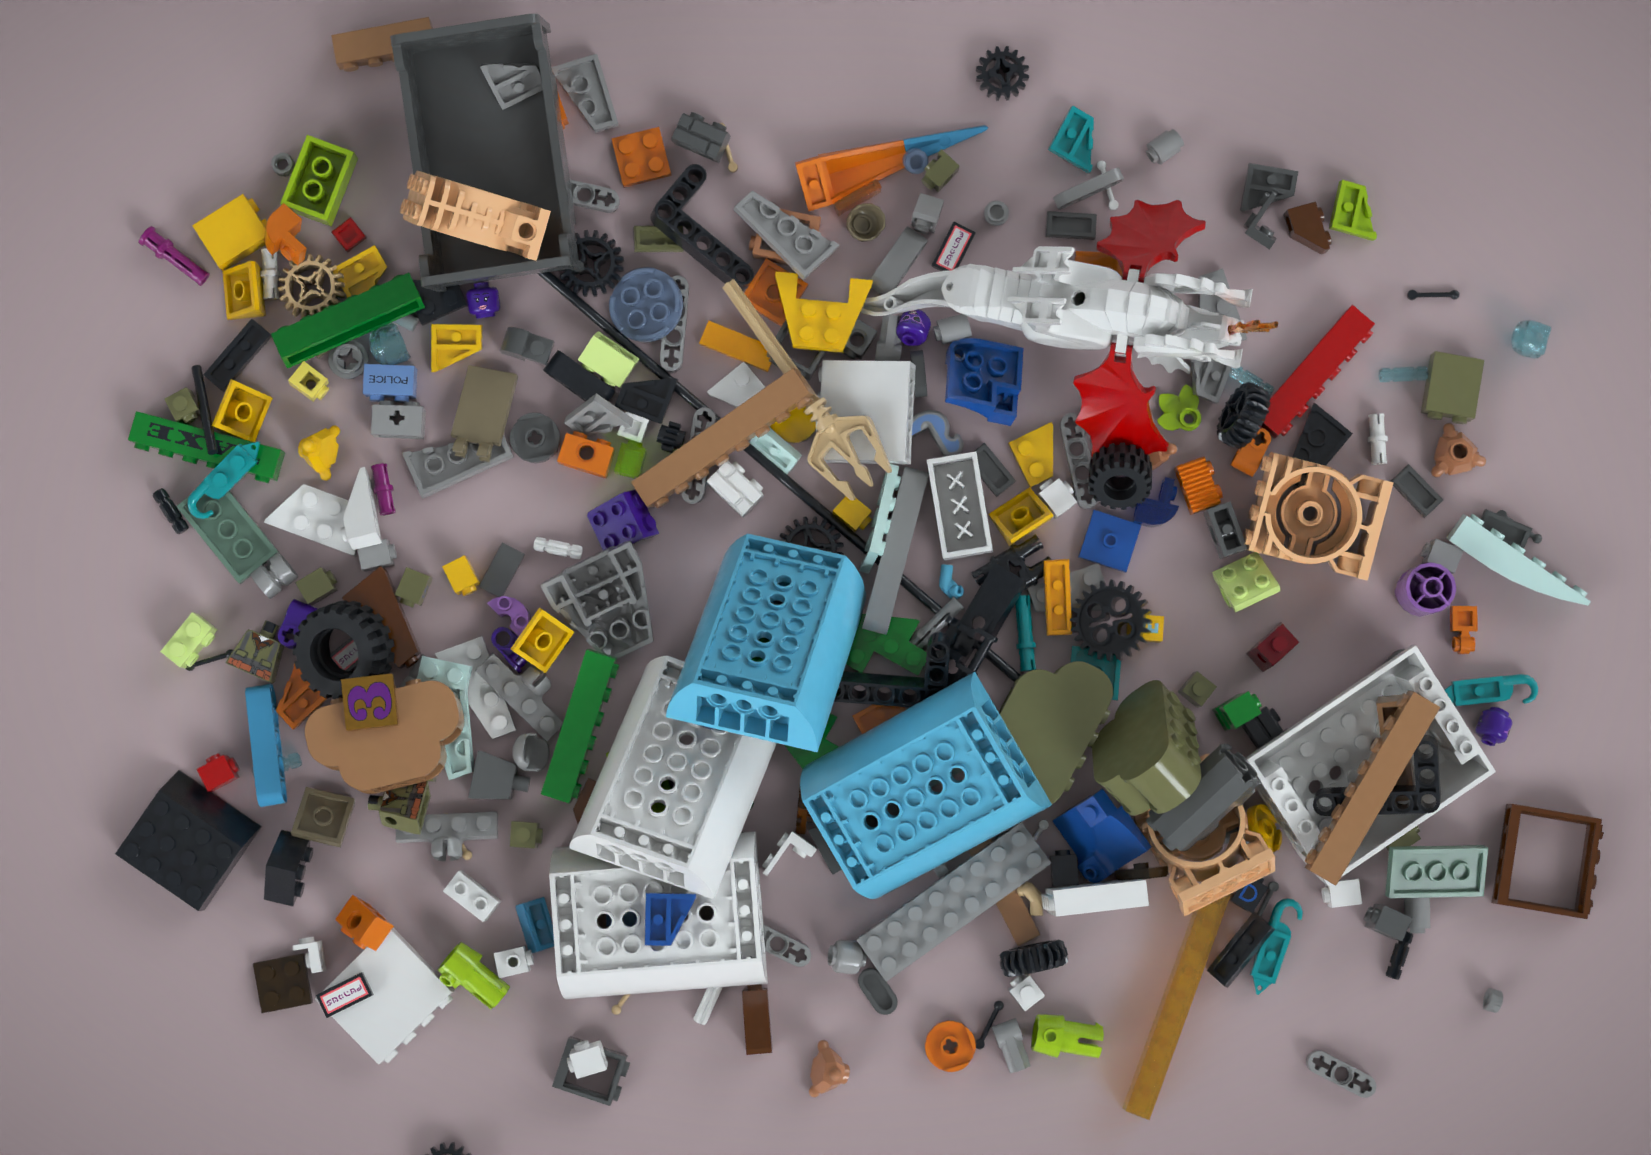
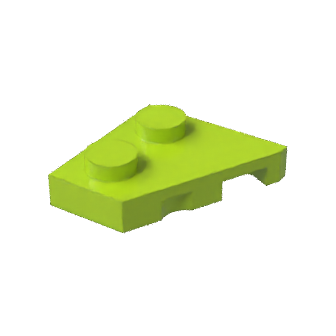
M1346 180L1339 181L1329 229L1371 241L1376 240L1377 234L1376 231H1373L1371 217L1373 216L1371 208L1367 203L1366 186Z

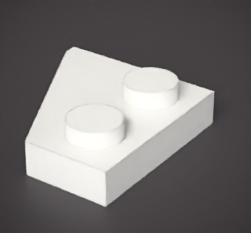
M742 362L708 390L707 393L709 396L720 399L737 408L764 389L765 386L746 363Z

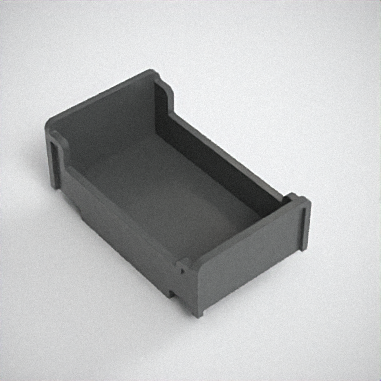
M524 14L390 36L394 63L400 77L413 175L418 170L551 211L537 261L516 253L484 246L421 226L425 254L419 255L421 286L423 288L445 292L447 291L446 287L565 269H571L576 272L584 271V264L578 259L574 231L576 219L556 77L552 73L547 33H551L550 24L539 14ZM483 63H536L541 73L543 90L502 110L480 65Z

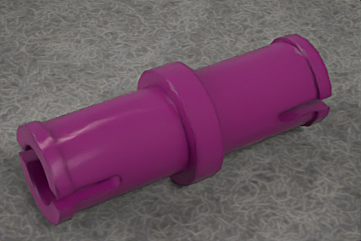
M387 464L372 465L371 469L375 483L373 492L377 494L379 514L383 516L396 513L392 498V491L394 489L389 481Z

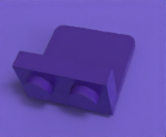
M636 489L615 496L587 514L603 550L628 541L635 544L638 541L649 539L659 534L654 518Z

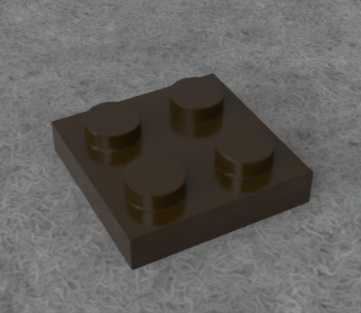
M304 953L253 963L261 1013L313 1003Z

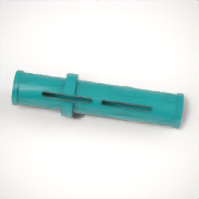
M1021 595L1015 603L1018 632L1016 649L1019 650L1020 672L1036 670L1034 656L1036 642L1033 640L1030 595Z

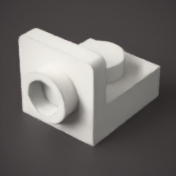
M314 937L299 939V944L293 945V950L308 948L309 953H306L305 959L307 968H311L312 973L326 971L322 940L315 941Z

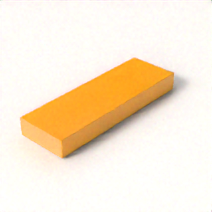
M708 320L699 342L700 345L763 371H769L772 363L769 361L770 358L767 357V350L760 341Z
M1069 559L1043 560L1046 635H1071Z

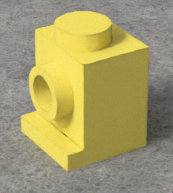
M305 361L302 362L288 380L291 387L298 390L312 402L316 398L321 400L329 391L327 387L328 379ZM313 381L316 383V386L313 389H309L306 387L308 382Z

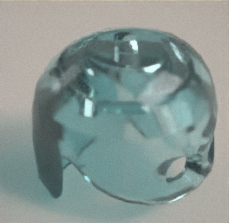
M1534 320L1519 322L1512 333V349L1521 356L1533 359L1539 358L1545 353L1551 326Z
M396 324L384 325L370 334L369 347L371 354L381 365H396L411 358Z

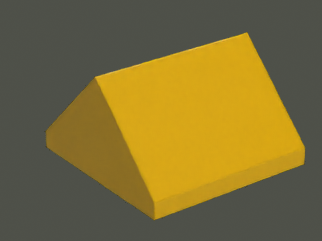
M248 261L223 271L227 320L266 316L265 300L263 299V278L260 277L262 268L255 261Z
M231 379L212 426L237 438L255 442L273 398Z
M1030 487L988 514L1009 547L1053 517L1052 512Z
M539 607L511 647V650L546 673L574 634V631Z

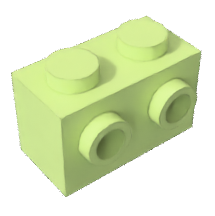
M598 331L593 335L578 360L582 362L583 368L589 372H597L603 376L602 379L605 383L612 387L618 386L620 388L636 366L639 358Z
M192 612L160 652L180 668L186 669L187 666L191 667L199 658L198 654L203 647L210 645L218 629L199 614Z

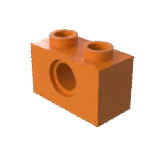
M573 431V434L566 433L557 462L560 465L607 479L615 454L614 447H610L611 442L599 438L594 442L587 439L588 435ZM587 447L594 450L593 457L588 460L582 459L580 456L581 451Z
M355 895L350 897L335 919L342 926L340 930L350 938L354 937L352 942L364 950L366 947L377 951L394 927L374 907Z

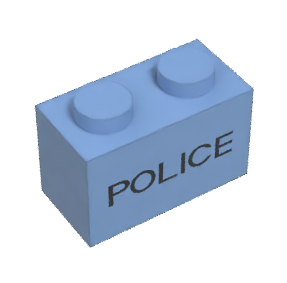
M364 364L363 394L369 397V401L373 402L384 401L385 398H394V402L399 403L409 402V399H416L418 369L415 366Z

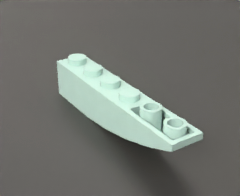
M1463 514L1446 537V539L1482 564L1515 583L1561 600L1587 606L1591 602L1585 598L1588 594L1577 585L1573 588L1566 585L1565 581L1567 579L1555 570L1550 574L1544 569L1545 563L1535 556L1532 560L1524 556L1523 554L1526 550L1514 542L1511 546L1503 541L1505 538L1503 534L1494 528L1488 531L1482 527L1484 521L1474 514H1471L1470 517Z

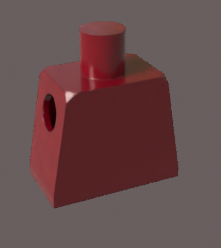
M1280 622L1246 654L1264 672L1280 661L1299 641Z

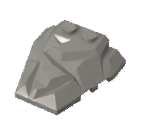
M631 541L624 542L615 547H609L580 561L540 585L551 607L557 613L560 612L570 622L569 625L574 630L577 629L598 652L617 657L618 659L654 641L643 566Z

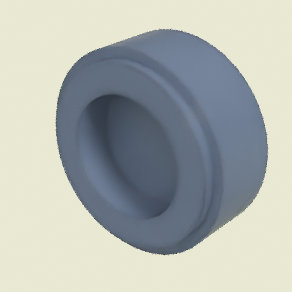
M912 148L904 154L902 163L904 168L910 173L920 174L925 171L924 169L928 165V157L922 150Z

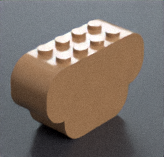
M421 679L405 682L406 686L396 688L395 685L399 725L346 731L343 698L331 700V705L315 710L308 718L305 725L307 747L313 759L329 769L340 771L343 780L349 786L366 794H377L429 781L438 776L446 764L447 753L445 745L455 741L463 730L464 714L458 696L441 682L432 680L421 682Z

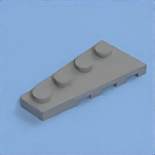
M751 191L734 207V211L803 280L840 246L836 242L829 241L821 236V233L815 229L811 230L803 225L796 217L782 212L778 206L754 191Z

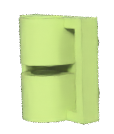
M1258 552L1251 553L1212 572L1229 608L1232 607L1235 612L1281 591L1280 585Z

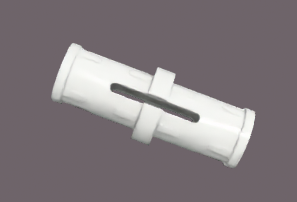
M267 248L261 249L262 271H260V277H263V299H279L278 277H280V271H278L277 252L272 255Z
M1369 414L1370 437H1368V443L1371 445V465H1377V463L1378 465L1387 464L1385 442L1388 441V436H1385L1384 414Z

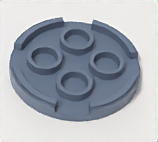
M651 267L637 268L622 276L609 300V312L615 327L626 337L638 342H653L668 335L678 324L683 310V298L677 283L665 272Z

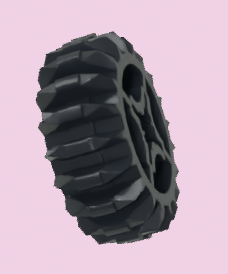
M584 230V238H580V235L575 233L577 251L579 249L581 251L582 258L580 261L584 264V271L558 270L565 271L560 275L561 280L569 279L565 285L567 288L575 285L573 289L575 294H578L582 288L584 297L588 296L589 290H592L593 297H597L598 289H601L602 293L606 294L605 286L608 285L614 289L615 285L611 280L620 281L621 279L615 272L624 271V267L618 265L624 262V257L616 256L621 253V248H613L616 241L611 239L607 242L608 235L606 233L599 239V232L597 230H594L592 237H590L588 230ZM586 246H599L607 252L591 253ZM585 254H587L589 259H592V261L597 260L594 262V268L596 273L593 272L592 268H589V266H587L588 264ZM611 258L609 271L602 278L599 272L600 267L606 263V260ZM590 274L595 282L581 281L575 275Z
M1250 382L1243 383L1239 388L1235 389L1234 394L1230 395L1228 402H1225L1226 405L1221 410L1222 414L1218 418V439L1223 441L1224 444L1237 449L1245 447L1247 443L1252 441L1253 437L1257 436V432L1259 429H1262L1261 426L1266 421L1265 417L1269 413L1270 395L1264 387Z
M805 516L803 517L804 525L801 526L799 521L795 519L793 522L796 528L793 530L791 526L787 525L785 529L790 534H780L781 539L791 543L797 534L804 532L805 541L801 546L807 547V538H809L810 544H813V547L816 546L819 550L844 555V553L836 551V549L844 547L842 542L835 543V540L841 537L840 533L832 536L831 533L834 531L835 526L831 525L828 529H825L827 524L825 519H823L821 525H817V517L814 516L813 524H808V518ZM811 530L822 533L830 543L815 542L812 538Z
M1059 939L1005 950L999 955V962L1005 976H1021L1065 965L1068 962V952L1064 941Z

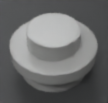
M1001 201L990 202L984 210L986 221L994 226L1004 224L1009 216L1008 207Z

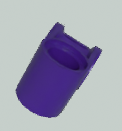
M293 599L278 631L279 642L287 648L293 649L297 643L292 639L286 638L287 634L295 635L296 632H299L298 626L307 618L308 614L318 610V608Z
M497 628L491 636L493 645L504 656L506 661L518 673H521V668L528 661L522 657L516 661L520 656L511 650L518 636L509 628ZM503 631L510 635V641L505 646H501L497 642V635Z

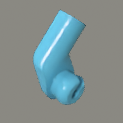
M941 564L940 589L948 598L952 599V597L958 599L964 594L963 587L959 586L952 579L953 566Z

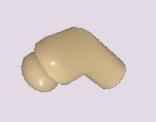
M1023 883L1017 888V893L1019 896H1025L1030 901V916H1043L1042 893L1033 883Z

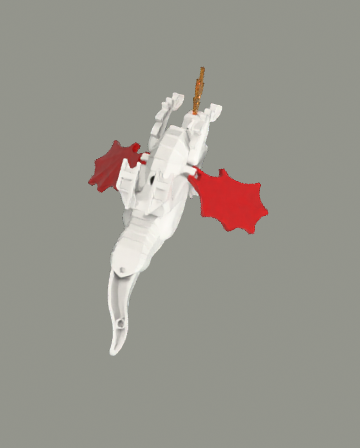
M1135 200L1134 207L1128 214L1110 217L1111 234L1107 238L1098 241L1096 249L1118 261L1123 273L1122 277L1117 271L1107 267L1069 260L1075 251L1073 247L1039 246L1034 250L1033 257L1021 267H1013L1012 271L985 265L968 264L949 271L928 273L911 278L886 294L866 298L864 306L860 311L871 316H886L927 307H948L981 322L995 323L1023 331L1027 339L1043 345L1079 350H1101L1110 346L1109 354L1098 368L1077 375L1073 380V384L1080 392L1082 399L1081 410L1076 417L1075 423L1090 435L1093 446L1092 457L1095 452H1100L1101 447L1105 446L1107 448L1112 443L1120 445V442L1128 446L1130 444L1136 445V449L1141 448L1144 450V454L1148 455L1158 451L1166 452L1169 444L1154 424L1149 407V400L1154 395L1156 387H1143L1138 381L1132 365L1133 348L1138 353L1137 358L1146 357L1152 365L1161 364L1168 373H1172L1175 369H1181L1190 374V366L1181 358L1202 362H1211V359L1226 366L1240 368L1243 349L1224 350L1218 348L1229 345L1240 346L1242 340L1240 333L1270 332V329L1277 328L1279 323L1277 321L1260 323V320H1253L1244 324L1243 320L1185 305L1174 294L1217 295L1233 305L1250 308L1253 289H1227L1226 285L1222 282L1214 283L1205 277L1198 279L1182 274L1154 273L1146 276L1149 269L1160 261L1171 260L1178 262L1176 248L1186 238L1205 229L1206 221L1192 218L1186 214L1180 200L1159 205H1150L1143 201Z

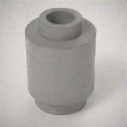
M1174 129L1165 131L1147 144L1148 150L1146 154L1151 162H1157L1161 165L1181 150L1180 148L1184 146V142Z

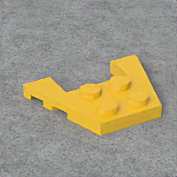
M776 272L775 280L783 305L792 347L843 353L868 293L872 288L873 280L850 278L848 303L797 299L798 274Z

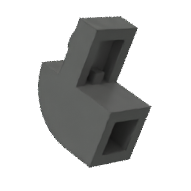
M508 327L500 352L523 361L527 359L547 366L555 342L532 334L527 330Z

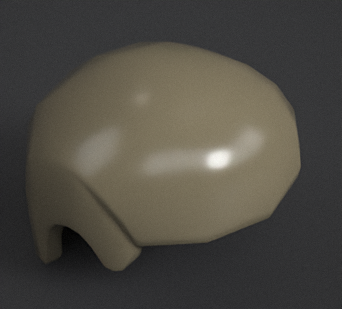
M872 203L857 205L851 210L846 219L848 232L853 238L861 242L872 241L885 229V215L880 207Z

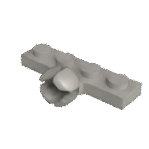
M492 653L475 670L546 741L562 727L563 721L542 701L543 695L551 687L550 680L543 675L532 685L542 673L537 667L529 666L522 674L516 675Z
M498 813L425 815L420 835L396 829V842H430L432 844L431 854L435 860L446 861L447 849L450 861H455L462 856V844L464 841L498 839Z

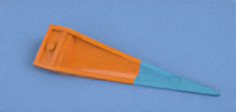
M984 125L823 153L795 162L807 209L812 211L832 205L903 169L902 159L909 149L918 148L925 152L928 157L939 152L941 149L944 150L982 133L988 127Z

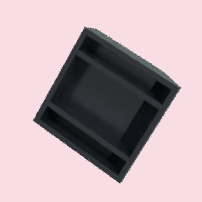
M178 770L157 792L115 855L197 911H203L262 826L213 792H208L204 786Z

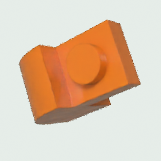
M284 203L268 218L265 231V245L272 255L280 249L282 255L287 260H292L295 264L299 265L305 260L307 250L294 237L301 230L302 219Z

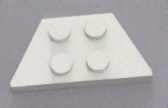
M303 484L264 521L268 525L352 556L357 554L356 550H352L349 542H344L341 528L345 527L343 516L349 500Z

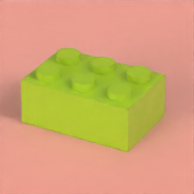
M307 135L280 204H286L293 212L300 216L332 227L358 157L353 151Z

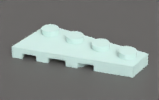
M890 464L892 472H885L877 501L879 508L876 509L871 524L874 530L870 532L864 550L867 554L863 562H861L859 569L860 572L869 574L878 555H883L886 542L882 541L883 534H887L889 531L891 520L887 519L889 512H893L896 498L892 496L894 490H898L901 476L897 475L899 466Z
M450 688L458 696L464 714V727L460 736L452 743L445 745L447 759L444 767L448 779L453 780L474 772V757L468 692Z

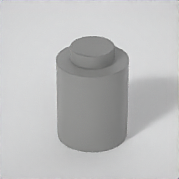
M964 314L937 320V326L933 327L936 341L941 340L943 345L962 338L972 337L968 318Z
M1404 898V914L1412 917L1408 927L1410 928V933H1425V928H1430V898Z

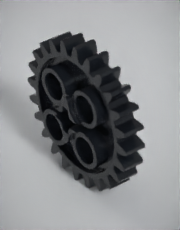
M1110 579L1109 586L1104 581H1100V588L1091 584L1092 592L1088 593L1083 590L1082 593L1085 599H1076L1080 607L1072 608V611L1077 613V617L1070 618V621L1077 623V626L1071 628V631L1079 632V635L1074 640L1077 642L1084 641L1080 648L1085 650L1090 647L1088 655L1093 656L1097 652V659L1102 660L1105 654L1109 662L1113 661L1114 655H1116L1118 660L1122 661L1123 653L1132 657L1131 649L1134 648L1140 651L1137 643L1139 641L1147 642L1143 637V633H1151L1145 626L1146 624L1153 623L1152 620L1146 618V615H1149L1152 611L1143 608L1147 605L1148 601L1145 599L1139 601L1142 593L1138 591L1133 594L1134 586L1132 585L1125 589V582L1120 581L1117 587L1112 579ZM1124 599L1126 602L1125 609L1117 612L1115 609L1116 602ZM1100 605L1102 608L1101 615L1093 618L1091 615L1092 608ZM1128 614L1133 615L1132 618L1129 619H1120L1113 621V626L1107 623H1103L1093 628L1090 627L1091 623L1103 621L1105 622L1110 620V615L1115 618H1121ZM1129 623L1132 628L1131 633L1127 636H1122V626ZM1105 629L1107 632L1106 640L1098 642L1097 633Z

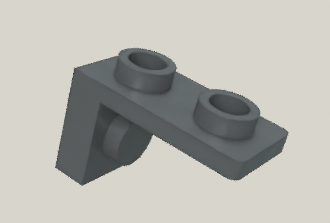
M1275 189L1271 194L1268 192L1264 194L1259 202L1262 208L1257 215L1252 212L1244 224L1248 227L1245 234L1269 250L1277 239L1273 236L1274 231L1265 225L1259 227L1257 223L1277 195L1278 191Z

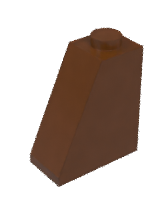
M762 984L747 985V990H742L746 1055L772 1053L768 988H762Z

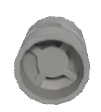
M279 552L267 560L266 567L261 565L250 573L252 579L269 599L282 591V585L288 586L298 578L297 573Z

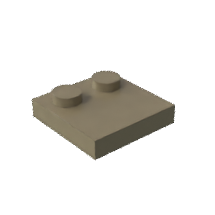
M306 787L291 835L341 848L355 805V798Z

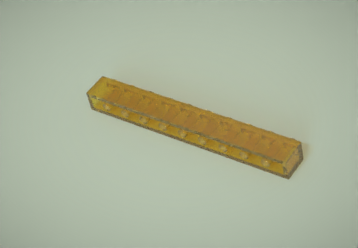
M1231 894L1193 912L1122 1107L1126 1112L1150 1120Z

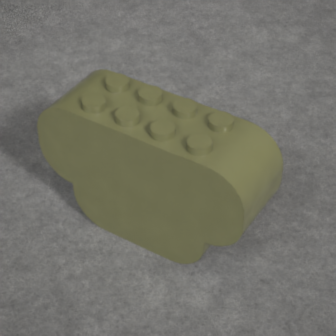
M1076 661L1068 663L1057 669L1054 673L1036 669L1021 675L1014 682L999 710L1000 716L1052 804L1061 797L1063 791L1068 792L1075 780V778L1071 777L1075 769H1081L1087 758L1084 755L1087 746L1092 747L1099 733L1095 732L1098 725L1104 724L1111 712L1107 709L1113 696L1111 681L1103 671L1086 662Z
M1153 680L1143 684L1129 694L1119 705L1115 713V719L1100 730L1092 746L1094 779L1099 785L1106 788L1129 815H1139L1149 809L1157 814L1168 812L1184 802L1196 790L1201 780V758L1198 753L1199 744L1196 737L1198 732L1195 728L1194 721L1196 718L1189 708H1185L1177 695L1172 691L1170 692L1161 681Z

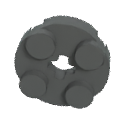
M541 413L525 414L517 420L510 432L511 447L524 461L530 463L545 462L558 451L560 445L559 429L552 419ZM534 431L538 435H542V439L536 445L532 441H528V438L532 436Z

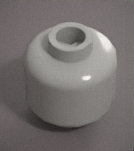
M838 940L829 948L828 965L832 966L836 973L856 974L861 966L864 967L866 964L867 954L856 941Z

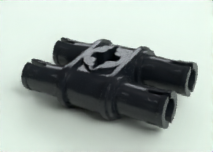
M1035 534L1018 546L1012 544L1009 549L995 557L992 556L989 559V563L972 571L971 574L973 578L984 574V576L976 580L978 586H981L995 563L1007 570H1010L1009 565L1013 567L1018 566L1020 569L1017 572L1018 576L1026 580L1025 590L1032 585L1036 586L1037 580L1044 577L1043 560H1051V558L1047 556L1031 567L1026 566L1025 558L1044 548L1041 542L1031 547L1033 543L1039 540Z

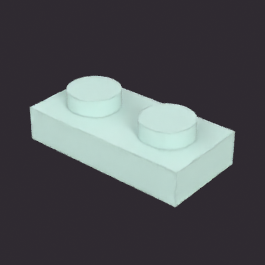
M771 428L764 436L760 438L755 436L749 442L785 474H788L802 457V454Z
M422 656L417 679H421V682L438 681L449 688L467 691L472 666Z

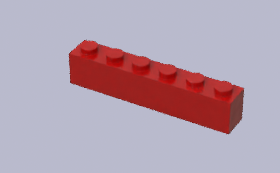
M1352 304L1270 398L1269 413L1266 415V421L1263 422L1261 427L1266 429L1274 439L1279 434L1284 437L1293 427L1290 423L1295 416L1300 418L1307 411L1309 406L1306 403L1311 397L1316 400L1325 390L1322 386L1327 379L1332 381L1341 371L1338 366L1344 360L1348 363L1358 352L1354 349L1360 341L1364 344L1372 336L1373 332L1370 329L1375 323Z

